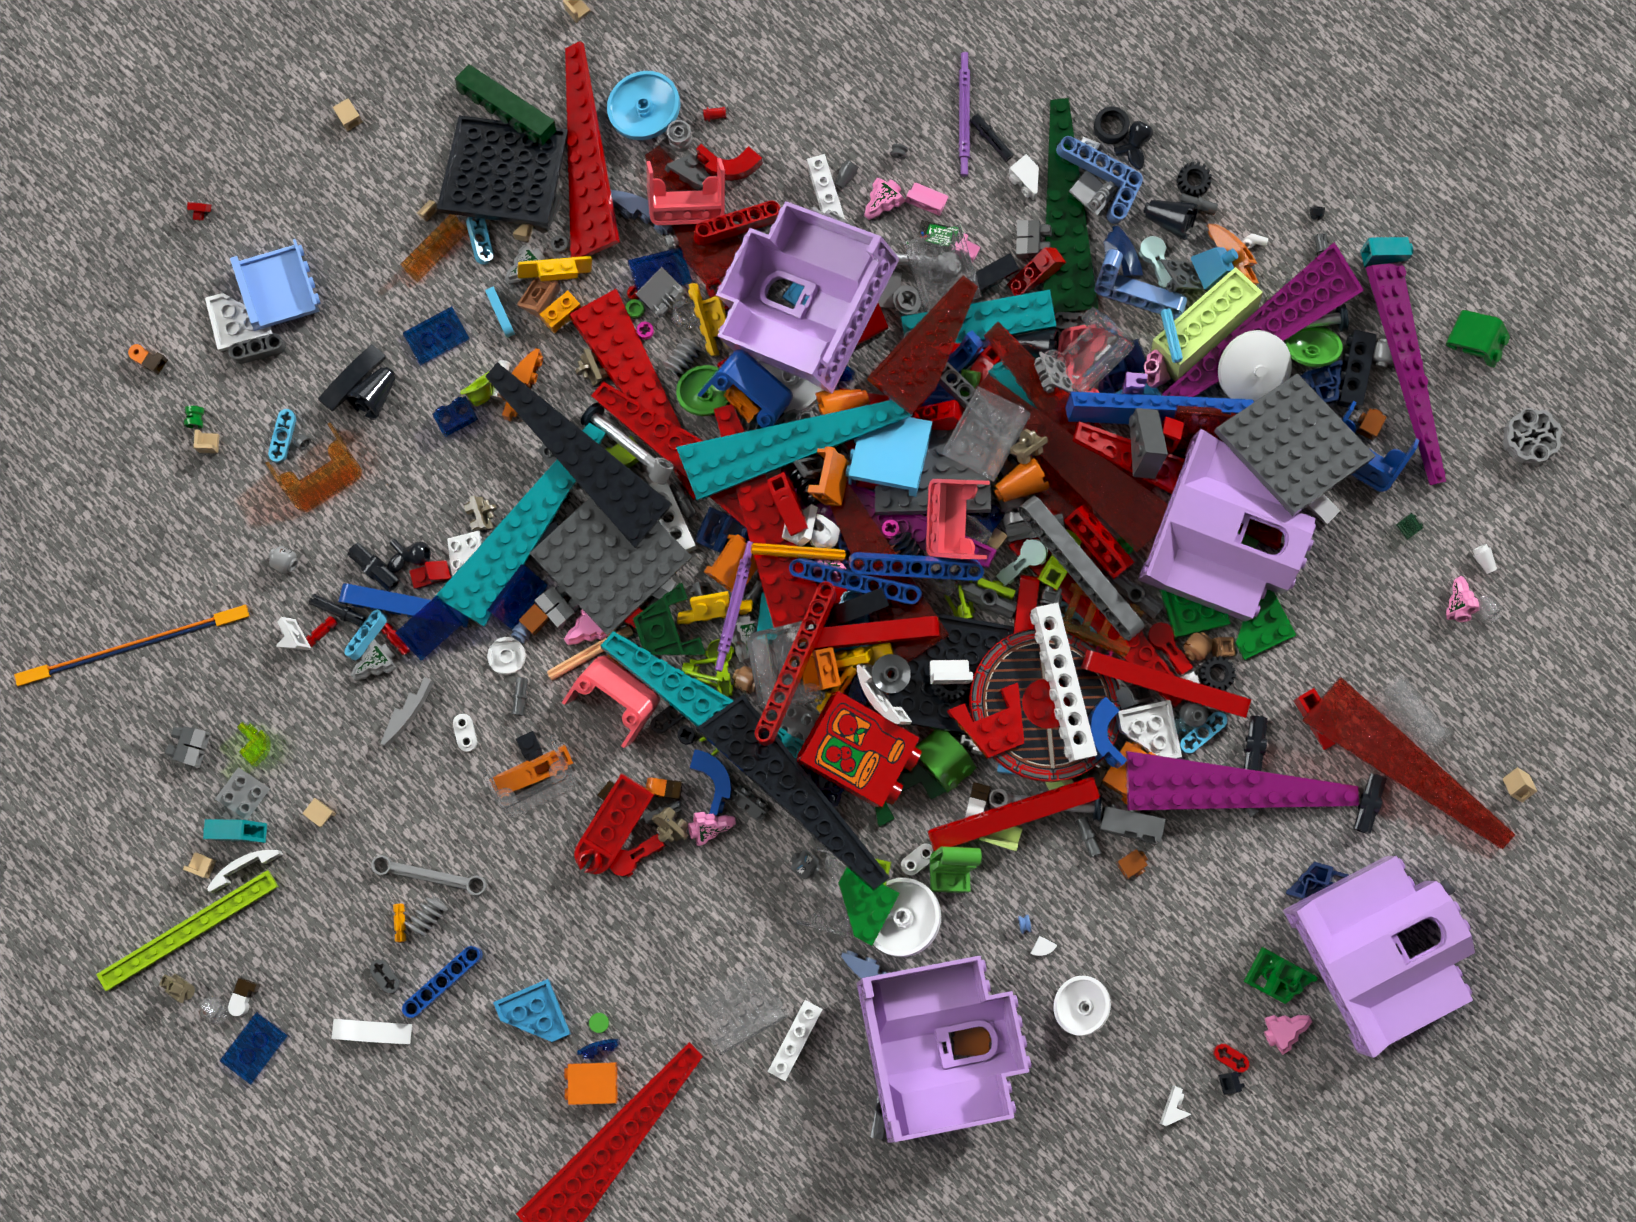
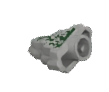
M524 244L518 250L519 254L514 258V265L508 270L505 281L509 285L519 283L524 279H519L517 276L518 262L546 260L538 248L532 250Z
M738 615L732 638L739 662L748 660L751 652V643L755 638V631H757L758 620H750V615Z
M373 639L361 656V661L355 665L351 673L352 678L356 681L366 679L372 674L377 676L384 672L389 674L397 669L391 659L395 656L386 644L381 646Z

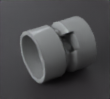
M675 120L668 125L667 137L670 147L678 152L688 150L692 144L690 126L682 120Z
M1023 497L1007 502L999 501L1001 512L1005 513L1003 515L1005 527L1025 522L1018 512V507L1024 503Z

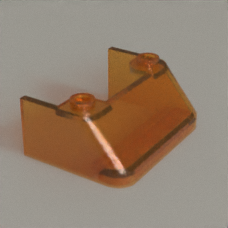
M331 422L327 425L337 439L328 446L327 451L331 461L299 480L292 472H285L280 475L269 461L266 462L267 467L293 505L301 512L310 511L359 480L362 476V468Z

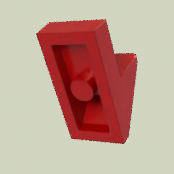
M447 561L425 562V566L409 570L414 589L451 579Z

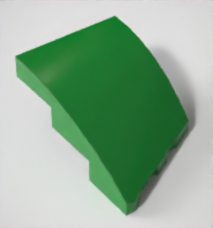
M1261 947L1244 982L1286 1004L1293 999L1294 995L1301 993L1304 987L1311 982H1315L1318 977ZM1260 975L1267 981L1264 988L1255 983Z

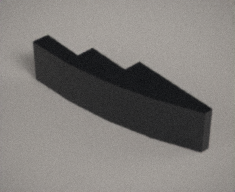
M1011 253L960 281L945 291L944 295L951 307H957L1001 283L1003 279L1018 272L1019 267Z
M371 344L339 374L318 400L329 410L334 411L346 401L348 392L372 374V370L385 360L386 355Z
M883 587L832 606L824 627L838 626L889 606Z

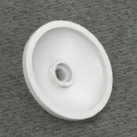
M1077 976L1067 980L1059 988L1054 999V1015L1058 1024L1065 1031L1073 1035L1086 1036L1095 1033L1105 1024L1110 1013L1111 1001L1107 989L1100 981L1089 976ZM1089 1005V1010L1085 1011V1006Z

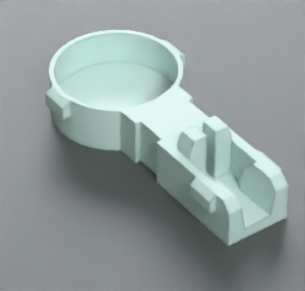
M1150 236L1142 241L1138 254L1144 261L1151 263V266L1155 269L1160 288L1166 289L1167 283L1172 278L1160 260L1165 259L1164 255L1167 247L1161 238Z
M1027 539L1023 543L1021 555L1017 557L1018 559L1010 563L1006 568H1003L996 577L1004 586L1008 583L1011 584L1014 578L1023 572L1024 568L1030 565L1044 564L1048 556V548L1039 539Z

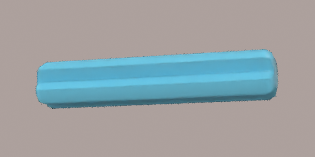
M1169 308L1163 309L1161 317L1172 362H1181L1183 356L1172 311Z

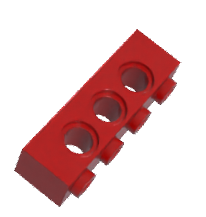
M1085 504L1078 507L1063 520L1113 579L1134 563L1132 558Z

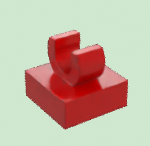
M187 202V210H194L193 220H204V212H211L212 204Z

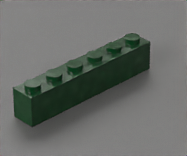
M470 64L455 78L456 89L461 95L468 96L475 104H480L487 112L495 114L502 122L513 126L517 132L524 133L532 142H537L543 146L556 132L555 120Z

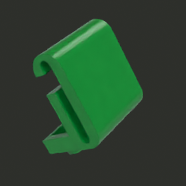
M1461 310L1446 341V346L1455 351L1457 347H1461L1464 353L1483 357L1487 366L1495 368L1496 363L1501 360L1504 346L1509 343L1510 335L1501 319Z

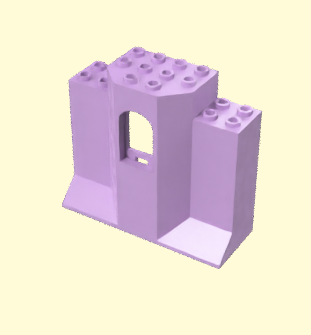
M785 201L783 207L779 210L775 223L770 228L769 235L749 228L743 237L739 250L735 253L731 266L726 271L722 284L718 287L716 296L730 308L724 324L719 329L718 337L732 350H744L754 359L806 379L832 394L899 258L881 236ZM786 279L804 286L794 309L767 299L769 288L775 281ZM807 295L809 296V298L805 306L801 305L805 296Z
M1200 429L1190 439L1184 455L1186 456L1149 557L1143 564L1138 581L1240 620L1248 621L1253 619L1254 616L1257 617L1261 607L1258 605L1259 601L1265 597L1267 589L1282 594L1293 588L1298 572L1306 564L1307 558H1304L1307 551H1310L1314 542L1311 538L1316 527L1315 518L1300 512L1292 517L1224 442L1219 441L1205 430ZM1250 519L1283 532L1285 542L1278 554L1270 555L1241 544ZM1243 524L1240 534H1237L1240 525Z
M1385 856L1283 910L1291 927L1297 928L1351 1033L1348 1036L1358 1053L1372 1058L1380 1054L1393 1042L1473 1001L1470 987L1464 984L1461 978L1463 976L1461 970L1457 965H1454L1475 953L1472 935L1469 932L1471 930L1470 925L1461 917L1459 913L1461 909L1458 903L1452 900L1440 883L1437 881H1423L1415 886L1412 878L1407 876L1404 871L1405 865L1403 861L1397 856ZM1424 919L1433 920L1441 931L1440 942L1410 959L1397 934Z
M981 956L866 977L856 983L888 1143L1014 1118L1016 1106L1014 1101L1010 1099L1009 1093H1012L1010 1081L1006 1080V1077L1028 1073L1029 1068H1031V1060L1025 1053L1027 1042L1025 1036L1021 1034L1020 1028L1023 1027L1021 1016L1017 1015V996L1013 995V991L994 995L988 994L991 988L989 980L985 979L986 963L985 960H981ZM974 1027H984L989 1032L992 1044L988 1053L954 1060L948 1032ZM945 1041L948 1051L947 1054H944L942 1042Z

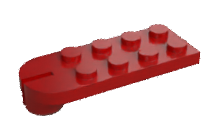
M623 773L620 774L575 848L574 857L580 870L585 868L592 855L595 858L584 873L600 874L609 869L655 794Z

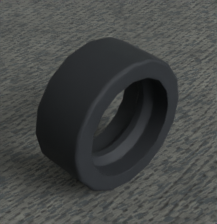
M1110 106L1100 110L1095 118L1093 127L1096 137L1103 143H1119L1128 133L1130 125L1129 116L1119 107ZM1106 116L1119 118L1122 122L1120 133L1111 135L1104 132L1101 128L1103 118Z

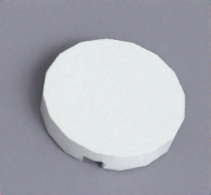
M503 637L494 641L490 646L487 659L495 672L501 675H511L522 668L525 663L526 653L519 641L511 637Z

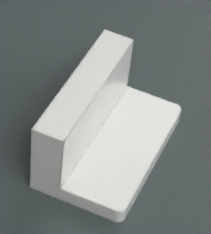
M811 504L802 510L809 529L790 536L784 524L782 538L800 547L809 542L812 537L818 507Z
M968 660L930 661L931 684H969L973 680V672H969Z

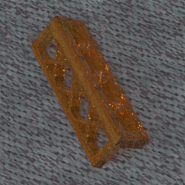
M450 214L400 264L401 267L418 283L468 233L467 227L459 221L457 215Z

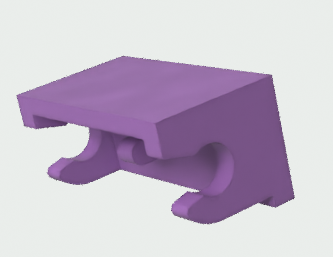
M1126 372L1121 394L1143 395L1148 374Z

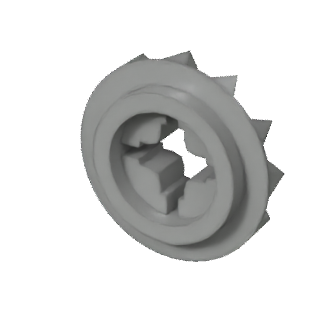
M903 285L893 293L892 302L895 305V309L900 311L901 314L911 315L919 310L921 296L914 287ZM912 297L908 303L902 304L904 298Z

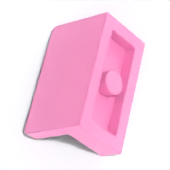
M914 183L906 196L907 203L938 216L941 215L948 199L947 195L918 183Z

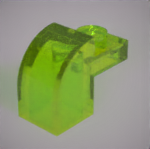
M241 722L237 728L250 741L239 753L252 766L257 767L269 754L271 748L270 738L265 731L260 730L258 732V729L253 724Z

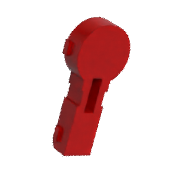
M1164 622L1154 624L1148 632V642L1155 649L1162 650L1168 656V660L1180 676L1192 670L1193 666L1176 646L1172 627Z
M656 834L639 844L635 849L629 851L620 850L610 869L618 876L630 877L633 875L637 863L641 859L649 857L655 852H660L666 845L658 839L659 834Z

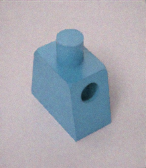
M1216 247L1190 257L1203 288L1211 289L1234 269L1232 262L1238 259L1235 249L1226 251L1224 247Z

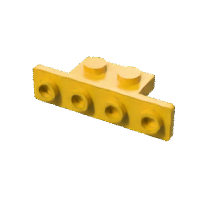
M583 256L518 262L517 276L519 279L539 277L540 281L578 278V273H589L592 271V257Z
M691 283L689 284L690 289L688 293L694 301V312L701 323L700 331L705 336L707 342L705 343V348L711 356H719V350L714 337L718 336V329L727 318L722 300L717 296L703 300L698 284Z
M728 591L691 597L690 604L692 610L679 612L676 620L677 624L687 625L694 621H709L717 617L726 618L730 603ZM752 599L742 601L739 610L740 615L752 611Z
M883 643L868 647H858L852 650H841L834 653L838 671H844L850 665L861 663L874 665L880 657L894 654L891 643Z

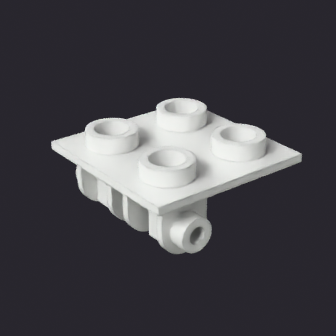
M480 531L448 538L451 576L461 568L482 544Z

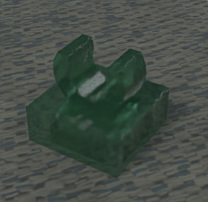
M1412 513L1396 524L1407 540L1423 529V524L1419 523L1416 519L1417 516Z

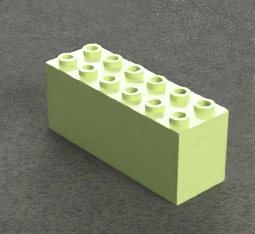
M1235 267L1174 321L1183 356L1182 361L1172 362L1165 329L1153 339L1151 352L1158 350L1164 356L1167 372L1174 381H1177L1259 308L1263 292Z

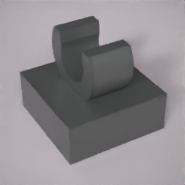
M695 583L693 588L689 590V593H695L696 597L712 594L710 583Z

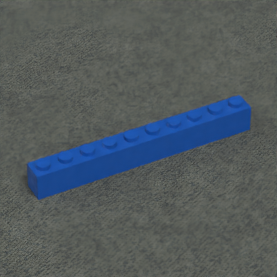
M1071 392L1065 409L1068 422L1129 424V418L1133 415L1135 409L1143 408L1158 410L1161 425L1167 416L1183 422L1184 426L1217 428L1250 406L1254 401L1253 399Z

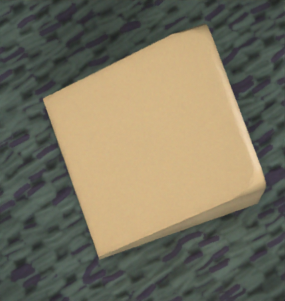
M429 200L417 214L424 221H428L437 212L436 203Z
M522 224L513 232L514 238L529 242L533 225Z
M992 526L981 541L985 545L998 550L1008 537L1006 533Z

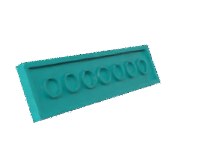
M1050 290L901 317L904 335L908 331H916L933 348L961 343L966 334L972 330L982 341L1056 328ZM914 339L907 340L911 345L916 343Z

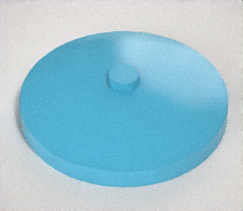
M640 71L626 76L613 88L607 102L608 117L615 130L624 137L633 140H648L667 131L668 125L677 119L680 111V96L674 83L665 75L654 71Z

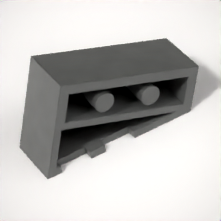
M1136 408L1133 415L1129 418L1133 477L1155 479L1168 455L1159 412L1154 409Z
M1109 804V807H1104L1099 831L1154 845L1161 842L1166 819L1159 818V816L1153 814H1140L1137 810H1121L1120 806Z

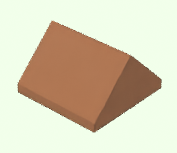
M535 277L517 306L541 319L539 314L552 304L561 290L558 281H540L539 277Z

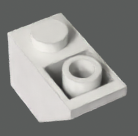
M1025 154L1010 167L1009 179L1013 184H1018L1022 188L1021 191L1025 197H1030L1032 200L1036 199L1039 167Z

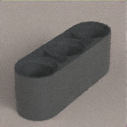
M272 333L234 343L229 347L228 353L236 363L244 364L281 354L285 351L286 344L278 334ZM279 341L278 346L272 347L274 342ZM257 346H261L258 352H254ZM238 351H243L241 356L236 357Z

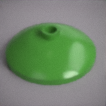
M1321 326L1301 329L1285 339V344L1289 349L1291 358L1309 367L1330 365L1337 361L1342 353L1343 346L1340 338L1333 331Z
M711 365L697 366L682 375L677 384L676 395L679 404L684 410L697 416H710L715 414V408L729 404V401L724 397L727 390H718L713 385L701 397L697 396L704 384L719 369L718 367Z

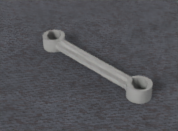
M383 855L375 857L371 863L373 872L378 875L391 873L466 889L475 896L482 895L487 889L486 880L480 876L467 878L396 863ZM381 859H386L388 861V869L385 872H378L375 864ZM476 879H480L483 882V889L479 893H474L470 890V884Z

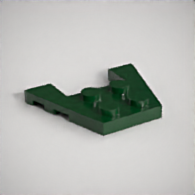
M679 583L674 589L667 592L662 598L633 618L642 648L649 651L653 656L706 655L700 637L681 643L669 608L671 605L688 600L683 583Z
M916 763L911 771L903 768L897 779V782L903 785L901 792L922 783L930 800L946 792L918 763ZM886 802L882 807H875L879 827L895 819Z

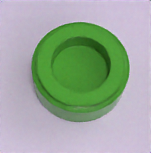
M630 300L626 305L630 318L637 319L644 314L645 308L640 300Z
M596 1013L591 1016L589 1026L592 1031L602 1033L608 1029L609 1019L603 1013Z

